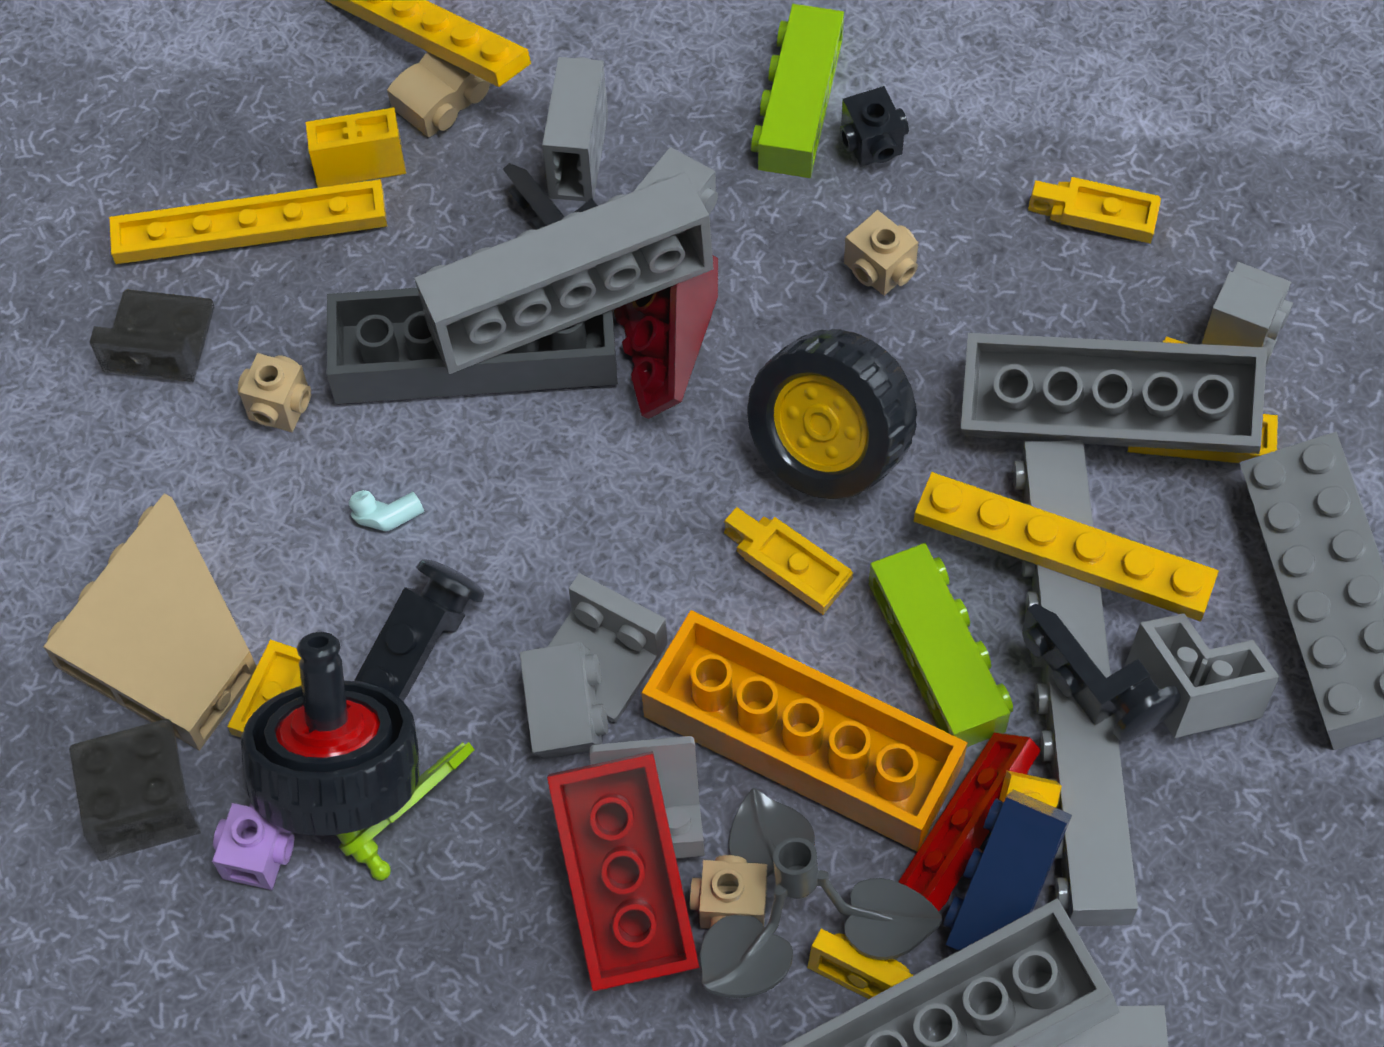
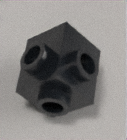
M885 86L842 99L841 139L846 151L854 152L860 167L876 162L884 163L895 156L903 154L904 135L909 132L908 121L904 111L901 108H895Z

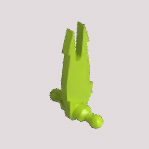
M464 742L460 743L421 774L410 800L391 817L359 831L336 835L342 842L339 848L345 856L352 855L358 863H365L375 880L383 881L387 879L391 872L390 865L377 854L378 845L374 842L373 838L417 803L452 770H455L475 750L469 742L466 744Z

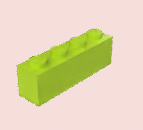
M792 4L789 20H781L777 36V47H782L780 55H772L769 67L768 80L773 82L771 90L764 89L760 105V116L765 118L763 126L755 125L752 136L751 152L758 153V170L811 178L843 41L844 11Z
M926 543L870 563L869 587L937 727L968 742L967 747L990 739L994 732L1005 733L1010 713L1013 712L1011 697L1002 683L996 685L989 671L992 667L989 653L981 640L974 641L968 629L970 618L967 609L960 598L953 599L947 587L949 585V576L943 561L939 557L933 559Z

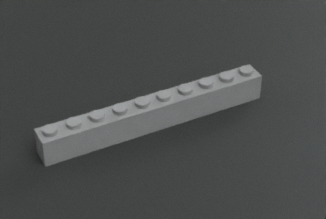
M1083 440L1024 442L1021 461L1013 462L1014 489L1023 490L1024 504L1093 527ZM1021 559L1023 577L1032 578L1033 592L1026 593V612L1027 608L1036 603L1057 614L1106 678L1109 677L1111 673L1100 586ZM1031 653L1032 667H1041L1042 683H1036L1035 686L1037 714H1046L1047 730L1040 732L1042 762L1050 761L1052 779L1049 780L1057 781L1062 786L1056 808L1072 815L1055 856V859H1060L1062 878L1055 879V899H1059L1074 927L1131 925L1138 910L1119 742L1118 738L1113 735V730L1116 726V716L1113 714L1097 725H1094L1074 697L1068 698L1060 691L1054 681L1053 670L1042 656L1037 658Z

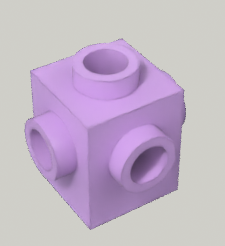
M232 803L227 820L221 819L216 827L213 847L216 852L212 862L224 880L272 890L280 865H286L291 858L294 847V835L291 834V831L279 828L265 820L251 803L249 807Z

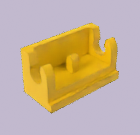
M394 107L306 122L308 149L318 188L406 174L402 143Z

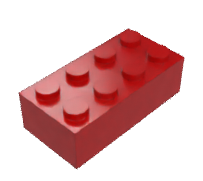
M653 751L549 774L547 780L592 990L598 991L700 968Z

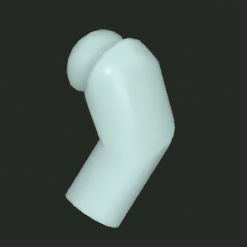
M366 490L356 492L349 500V506L352 510L351 516L359 525L381 531L393 530L424 513L423 506L414 492L390 504L376 501L374 496Z

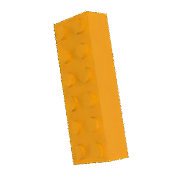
M692 610L688 613L641 692L645 718L682 736H692L696 743L917 852L963 767L968 743Z

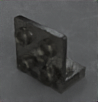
M127 289L122 294L113 327L94 326L89 343L103 372L194 382L215 306L210 298Z
M163 719L70 746L69 751L83 834L99 861L201 834L198 815L186 793L174 727L169 719Z

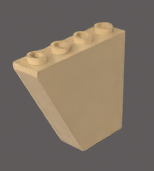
M165 493L154 506L148 507L143 512L136 530L125 543L118 545L113 550L106 568L95 581L88 583L84 587L76 606L65 620H61L53 626L48 635L47 642L43 646L57 668L199 751L246 689L257 667L173 498Z

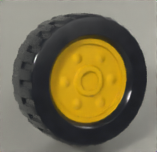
M841 329L813 331L785 346L757 373L754 384L750 388L747 404L750 434L758 453L766 465L777 477L792 488L812 497L832 500L857 496L887 476L908 452L917 425L914 393L906 374L896 359L871 339Z

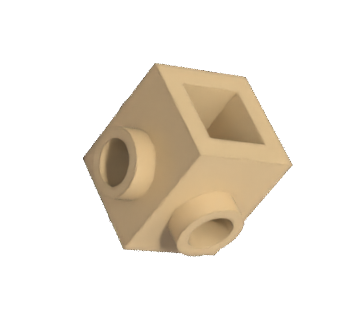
M877 210L845 237L844 264L853 271L855 277L862 284L874 287L885 296L897 284L899 286L906 284L915 274L918 267L916 263L918 241H916L909 229L902 225L897 226Z
M257 353L251 368L245 369L240 376L238 395L241 397L250 421L293 432L301 413H304L308 407L311 388L307 384L302 365L286 356L270 357Z
M734 855L718 856L715 858V861L703 860L702 878H692L690 910H699L700 928L710 929L717 921L731 915L753 916L764 926L767 864L747 863L744 858Z

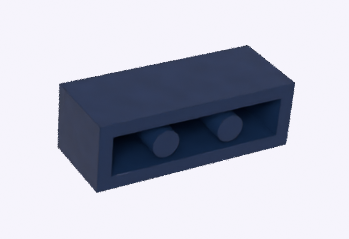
M1014 789L1006 796L1004 802L995 798L983 826L984 829L991 831L984 851L975 847L963 877L971 880L964 899L955 896L943 925L952 929L945 945L960 951L1033 911L1072 818L1071 814Z

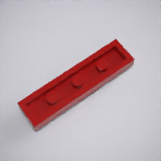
M994 732L899 880V883L908 886L929 900L938 912L947 903L951 892L965 872L975 847L980 848L990 832L984 829L983 826L995 798L998 800L1000 798L1006 771L1027 775L1031 765L1040 753L1041 749L1030 737Z

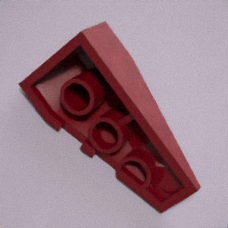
M714 255L713 270L614 309L616 322L624 326L626 338L622 341L624 352L632 356L634 363L631 378L641 416L647 419L681 403L718 298V258Z

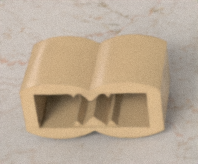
M427 52L419 63L404 70L391 83L387 92L391 107L395 108V112L424 135L431 137L439 130L444 131L450 128L460 110L467 108L472 103L480 102L486 96L491 83Z

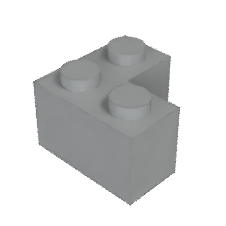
M1237 262L1234 271H1229L1213 306L1202 344L1267 347V366L1276 345L1278 334L1283 329L1293 306V302L1285 300L1291 281Z
M1184 613L1141 622L1125 663L1127 666L1139 659L1150 673V678L1160 690L1168 686L1177 687L1181 694V700L1175 710L1163 721L1174 738L1262 718L1279 679V675L1254 640L1209 649Z

